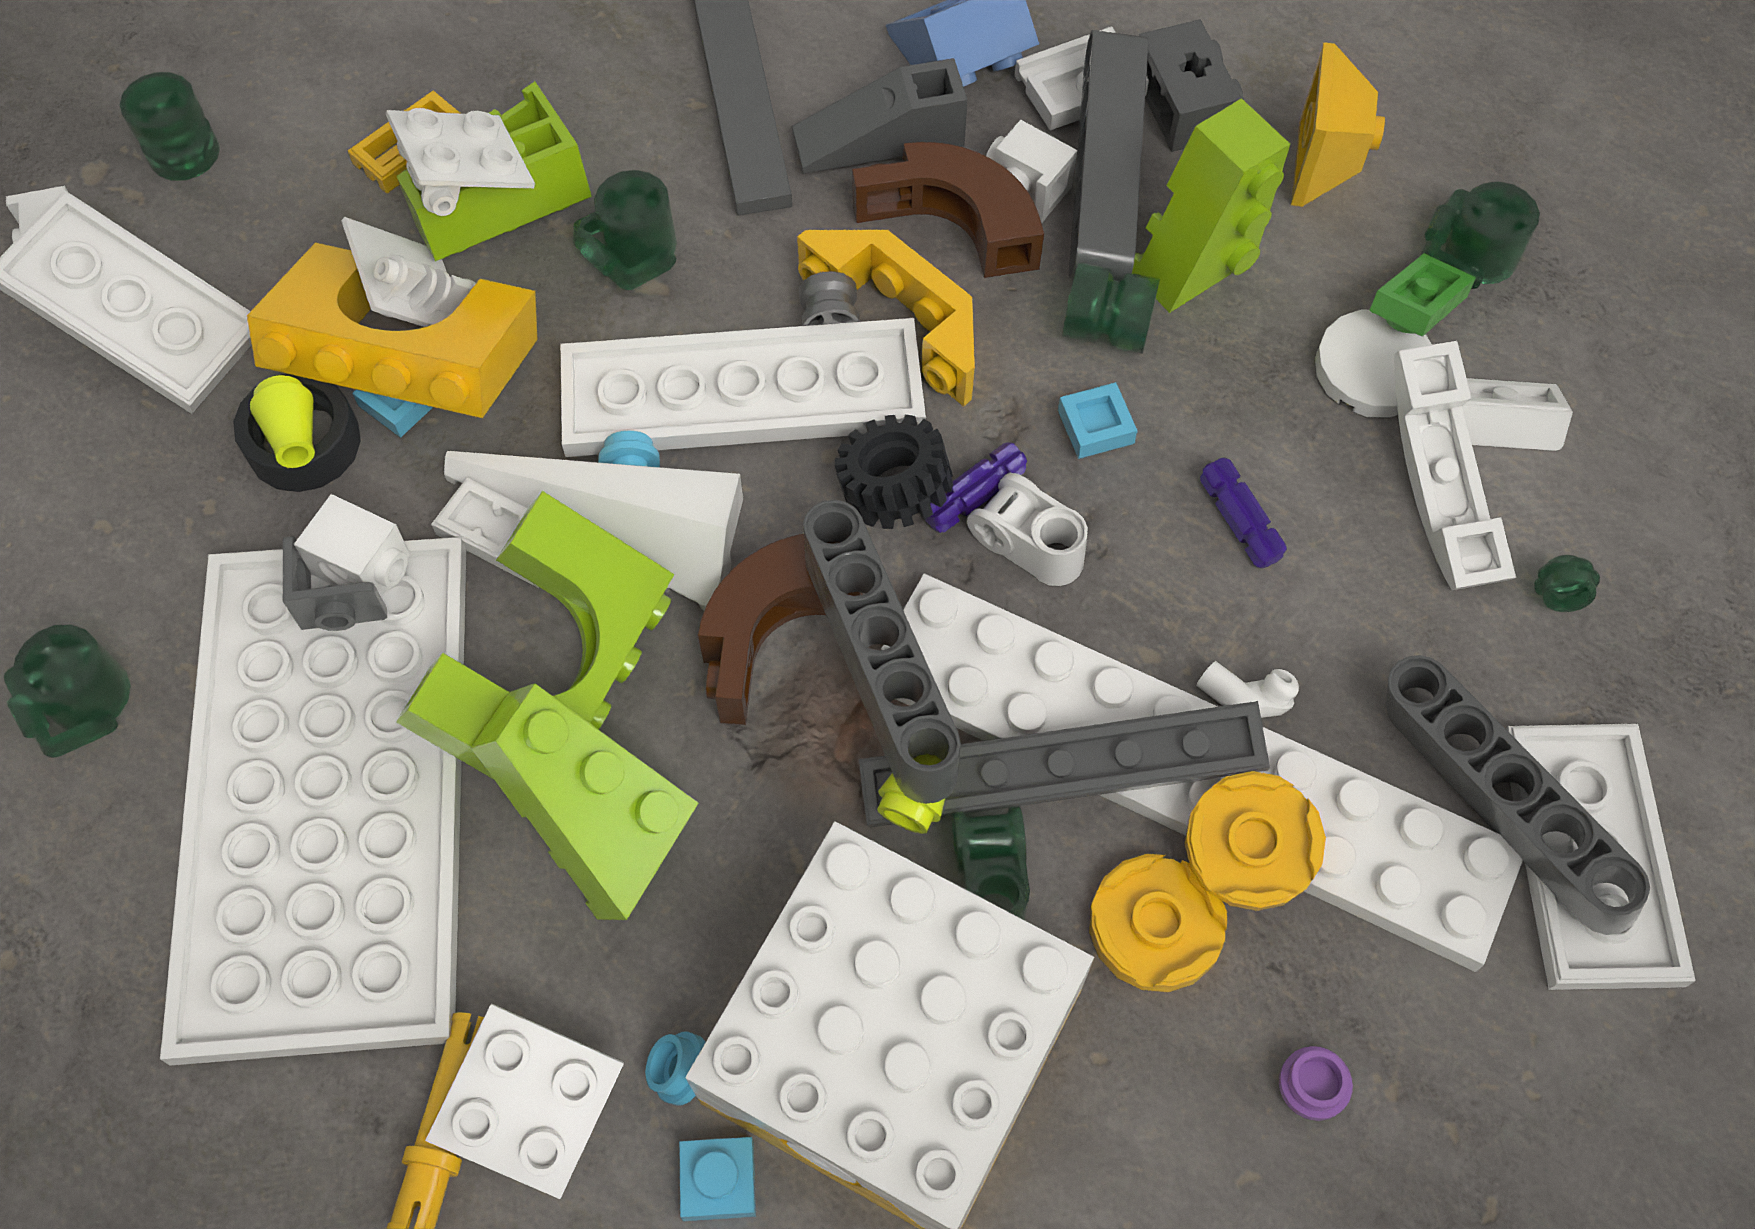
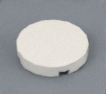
M1361 309L1339 317L1326 329L1315 356L1316 376L1326 394L1338 404L1342 400L1346 404L1354 406L1352 412L1366 417H1393L1398 415L1394 354L1398 350L1432 344L1426 334L1422 337L1415 333L1400 332L1392 328L1385 318L1367 309Z

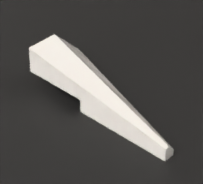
M458 451L446 452L444 475L447 481L456 484L457 481L463 483L466 478H469L526 508H529L539 494L544 491L672 572L674 576L665 592L668 593L671 589L697 602L703 611H705L716 588L730 572L732 565L730 550L743 502L740 474Z

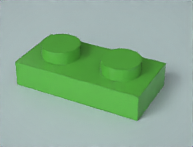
M1424 253L1377 290L1369 311L1385 318L1392 328L1400 332L1415 333L1423 337L1468 297L1476 277Z

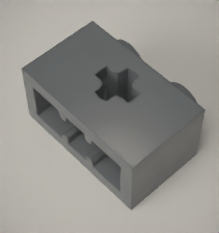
M1201 19L1139 34V36L1148 37L1146 76L1149 79L1145 99L1171 152L1185 148L1196 125L1242 98L1244 100L1240 83L1236 79H1231L1223 63L1219 43L1216 40H1211Z

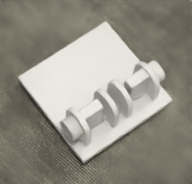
M414 108L410 111H386V117L397 138V149L400 155L407 160V170L415 187L422 191V203L429 212L439 216L451 214L456 207L461 186L534 188L535 182L499 115H491L482 111H471L467 114L438 113L425 108Z
M347 217L341 220L366 292L367 300L371 310L374 312H378L386 317H394L427 327L451 315L476 284L469 279H462L454 275L450 277L445 269L443 260L435 261L426 245Z
M491 1003L425 1141L561 1199L624 1062Z

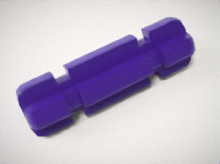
M1003 443L989 454L992 458L990 461L987 459L980 460L953 480L952 491L945 493L947 501L942 507L931 503L933 515L925 519V521L936 532H946L960 521L958 518L959 514L967 516L998 493V484L1006 474L1016 473L1022 475L1026 470L1027 459L1014 443Z
M1222 457L1215 462L1207 464L1203 468L1200 481L1211 497L1219 498L1215 504L1239 542L1248 543L1249 546L1244 550L1253 564L1261 569L1277 563L1284 557L1283 554L1286 552L1287 546L1275 528L1268 529L1267 525L1271 521L1245 482L1238 483L1237 479L1241 475L1232 461Z

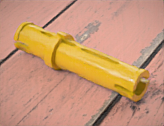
M457 1012L452 1015L450 1038L446 1040L415 1144L414 1146H406L401 1162L408 1167L391 1220L387 1223L386 1229H409L417 1207H420L414 1229H435L449 1178L458 1176L462 1160L456 1154L425 1140L484 1018L482 1016L477 1018L471 1042L465 1044L471 1027V1014Z

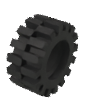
M905 414L902 423H898L895 415L885 416V425L878 427L875 419L865 423L866 433L862 434L855 429L848 435L851 445L841 443L837 450L840 458H835L836 475L846 502L856 508L866 525L874 527L878 519H880L883 529H893L896 519H901L904 527L914 525L913 515L919 513L924 520L933 515L930 504L942 507L947 501L945 492L952 491L953 482L951 477H953L942 436L939 430H933L931 422L925 419L917 424L915 416ZM898 466H910L908 469L899 474L888 477H878L880 474L891 468Z

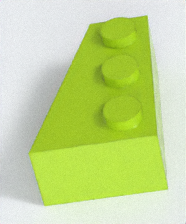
M535 81L522 90L524 100L501 115L496 109L489 112L491 115H499L535 182L534 188L461 186L454 211L449 215L439 216L429 212L424 207L421 199L422 191L415 187L407 169L397 175L416 228L435 261L460 253L476 244L505 232L513 231L522 225L556 211L564 210L575 203L592 197L578 145Z
M1242 98L1195 126L1166 185L1174 194L1163 216L1159 212L1152 214L1146 229L1153 236L1145 252L1135 254L1132 275L1169 313L1232 273L1234 275L1244 273L1256 262L1260 255V242L1264 229L1272 216L1270 210L1276 190L1284 178L1282 171L1290 143Z
M535 683L510 691L471 747L521 817H527L550 848L548 853L557 866L567 871L588 900L585 904L597 920L628 919L698 805V802Z

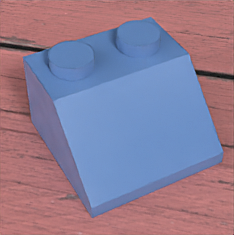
M945 0L886 24L889 36L910 65L954 58L963 87L977 81L975 71L989 65L992 66L993 71L1016 65V60L1023 58L1022 51L1039 45L1026 0Z

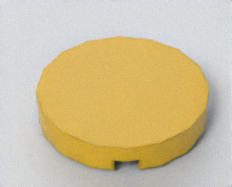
M1250 771L1226 776L1203 793L1188 818L1185 847L1191 870L1209 893L1230 906L1259 911L1285 905L1308 888L1323 864L1326 836L1319 811L1310 799H1306L1300 791L1293 787L1292 783L1277 775Z
M1144 854L1122 861L1103 878L1090 906L1089 934L1099 959L1118 979L1141 990L1171 992L1193 985L1214 966L1225 942L1227 910L1222 900L1204 888L1191 870L1190 863L1184 860L1180 863L1174 859L1164 858L1165 855Z

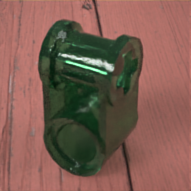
M1020 806L1009 807L1007 814L966 817L963 811H952L953 848L956 869L958 873L960 872L961 888L981 898L992 893L1002 894L1008 897L1014 905L1007 912L1025 920L1030 887L1026 866L1025 827Z

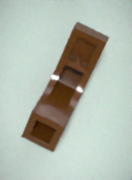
M913 142L904 143L903 162L881 163L852 169V197L856 223L909 215L942 217L960 226L971 237L978 252L984 278L1040 270L1044 231L1035 203L1022 183L1010 171L991 158L976 151L951 144Z
M804 534L775 541L746 557L721 581L705 608L699 627L698 639L703 663H709L706 697L707 699H716L720 723L746 725L754 662L765 639L778 627L793 619L811 615H826L806 568ZM834 541V542H827V543L836 544V543H841V542H835V541ZM851 592L847 595L860 596L863 595V593Z

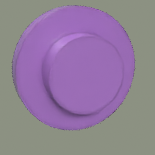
M1316 1046L1301 1048L1286 1059L1279 1073V1088L1285 1103L1292 1111L1303 1118L1315 1121L1330 1119L1339 1114L1350 1101L1353 1088L1350 1071L1343 1060L1328 1049Z

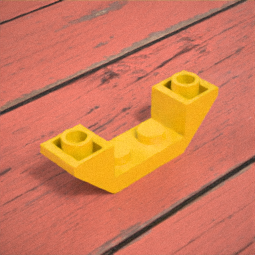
M805 230L797 236L798 270L803 280L820 272H839L851 277L856 283V289L858 290L870 279H873L874 284L882 294L888 298L899 300L915 314L917 320L924 328L931 331L923 338L921 372L928 384L940 394H949L963 407L972 400L975 361L973 306L970 294L889 230Z

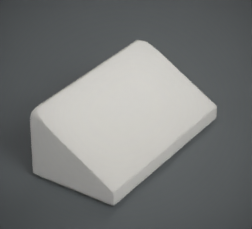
M1467 378L1472 399L1463 405V410L1472 445L1552 451L1560 450L1563 447L1573 411L1556 384Z

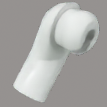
M1216 661L1207 668L1196 685L1222 706L1258 701L1261 718L1280 716L1289 711L1294 705L1293 698L1299 692L1298 681L1288 671L1274 669L1264 680L1245 683Z

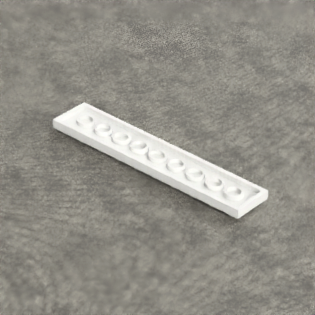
M923 574L903 610L955 727L983 741L1218 707L927 574ZM883 645L881 650H885L890 647L887 645ZM896 699L909 706L915 704V702L910 699ZM1263 727L1270 768L1268 771H1262L1261 773L1282 777L1292 783L1293 787L1300 791L1306 799L1309 798L1319 811L1326 836L1323 864L1304 892L1477 972L1485 964L1523 859L1500 834ZM1225 777L1102 794L1100 796L1186 836L1188 818L1203 793Z

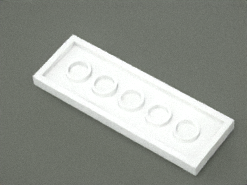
M914 318L560 344L562 447L565 457L599 455V452L604 448L606 438L620 431L642 432L652 439L653 446L657 450L840 437L848 436L855 429L864 434L867 432L865 423L875 419L877 427L885 425V416L895 415L898 423H902L905 414L915 416L917 424L923 419L926 420Z

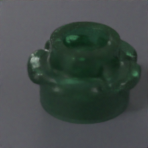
M1561 555L1551 559L1538 570V578L1534 581V588L1536 593L1543 597V601L1548 608L1558 612H1573L1587 607L1594 601L1597 593L1596 588L1600 583V575L1594 570V566L1589 560L1573 555Z

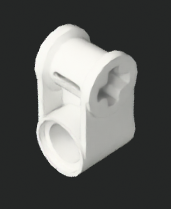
M1016 473L1006 474L998 484L999 492L984 509H975L968 516L967 524L971 533L987 549L996 554L1003 555L1035 576L1040 582L1050 586H1062L1073 582L1079 577L1084 566L1088 530L1084 518L1075 510L1064 506L1042 492L1027 478ZM1060 543L1069 548L1054 550L1046 545Z

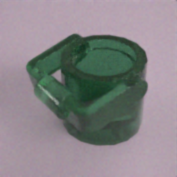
M622 171L607 178L597 189L594 198L595 212L574 223L573 244L581 251V255L604 276L609 277L622 289L632 290L669 271L676 263L677 259L674 251L677 240L668 190L660 178L645 171ZM600 231L603 243L592 235Z
M1499 181L1483 183L1473 188L1470 192L1464 189L1455 190L1443 205H1439L1436 208L1425 232L1427 242L1422 254L1425 253L1476 277L1471 289H1477L1480 284L1500 283L1511 277L1517 269L1538 226L1540 212L1536 201L1525 190L1514 184ZM1444 243H1446L1445 252L1440 249Z
M72 624L53 625L38 631L23 644L15 657L14 666L4 674V682L11 696L7 702V707L24 737L34 738L42 753L51 758L67 754L114 732L118 727V722L115 718L121 714L129 700L131 684L125 669L86 629ZM44 713L59 727L67 731L51 737L48 732L49 722Z

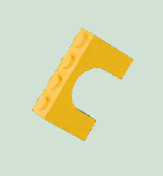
M314 243L247 315L256 367L479 418L485 416L537 341L535 291L484 279L477 281L451 315L436 324L406 331L379 330L360 325V321L370 311L371 307L351 250L320 243Z

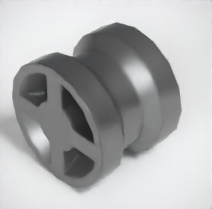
M833 271L820 272L811 275L802 282L799 287L800 304L805 309L802 315V326L860 322L859 312L854 306L857 301L856 283L851 277L844 273Z

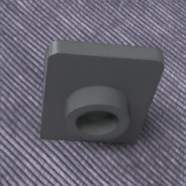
M294 536L283 537L282 601L301 630L320 628L327 631H342L353 627L355 623L387 619V607L374 583L363 582L311 589V572L294 546V543L297 541Z

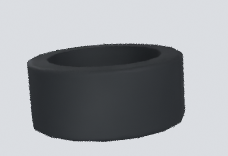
M287 373L280 374L298 379L313 395V410L325 411L332 418L329 432L318 444L313 446L315 452L313 459L308 464L297 468H287L280 465L276 460L275 454L267 452L263 446L266 437L250 411V402L257 387L255 386L240 402L233 425L235 442L260 480L278 490L302 492L327 485L339 478L353 463L361 442L359 424L347 398L337 385Z

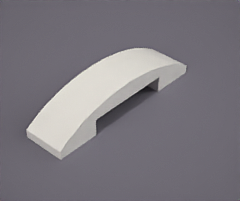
M1452 341L1398 350L1394 354L1395 388L1403 450L1419 515L1443 576L1451 590L1516 578L1501 517L1490 519L1465 419L1463 405L1472 398L1458 342Z

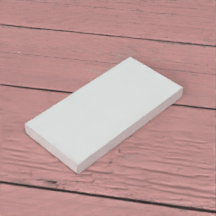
M65 190L0 257L1 291L191 414L252 345L247 315L251 311Z
M1638 724L1508 726L1506 730L1641 865L1648 875L1650 884L1648 899L1639 917L1630 929L1619 934L1604 935L1594 932L1582 924L1525 864L1548 989L1687 987L1695 982ZM1510 782L1513 801H1521L1528 797L1524 788ZM1556 831L1542 835L1545 844L1553 851L1570 853L1578 849L1573 838L1565 833ZM1599 883L1593 886L1594 894L1604 904L1613 907L1629 904L1627 895L1618 886L1610 883Z

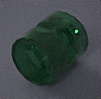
M172 72L151 73L132 82L122 93L119 104L122 116L133 136L139 141L142 153L149 166L158 176L171 181H186L199 177L211 169L218 159L220 146L210 122L205 118L202 106L192 85L183 76Z
M1079 262L1069 297L1062 337L1094 344L1102 336V333L1108 334L1111 345L1117 346V349L1143 354L1160 278L1127 273L1119 282L1114 281L1115 277L1111 268Z

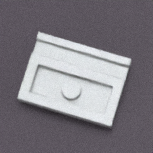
M1112 26L1100 30L1115 33V30ZM1089 35L1016 60L1015 77L1018 81L1022 80L1025 84L1027 96L1050 131L1080 120L1084 61ZM1147 76L1145 96L1147 94L1149 79L1147 78Z

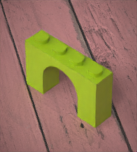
M542 491L526 510L496 561L553 595L564 604L574 617L582 639L581 666L570 688L553 697L599 730L612 706L604 700L614 680L622 684L628 678L642 654V651L634 646L644 627L652 631L660 622L671 603V598L666 596L664 592L674 574ZM442 653L427 670L396 723L493 779L471 747L509 691Z

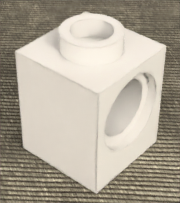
M332 494L294 543L312 575L335 586L371 582L374 583L381 597L387 588L394 587L402 579L408 565V559L411 556L396 524Z

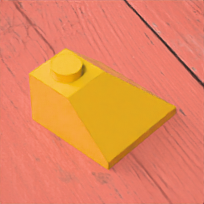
M1323 43L1299 121L1291 205L1303 207L1360 173L1369 149L1378 150L1383 137L1385 117L1376 116L1378 91L1338 46L1333 43Z

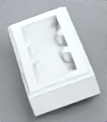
M466 478L431 525L435 534L441 538L462 537L466 551L539 588L496 561L528 508Z

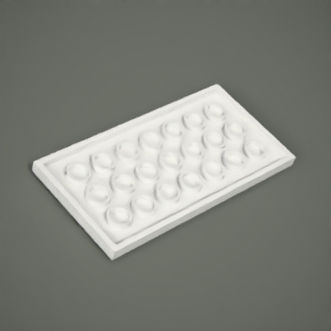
M462 537L404 541L411 554L406 571L398 584L392 588H387L381 597L387 607V619L355 623L353 627L342 631H327L320 628L300 629L282 601L283 549L208 554L160 1060L168 1065L445 1044L446 1040L450 1038L451 1019L453 1013H456L461 760L396 723L429 667L442 653L464 665L466 548ZM311 574V589L335 586Z

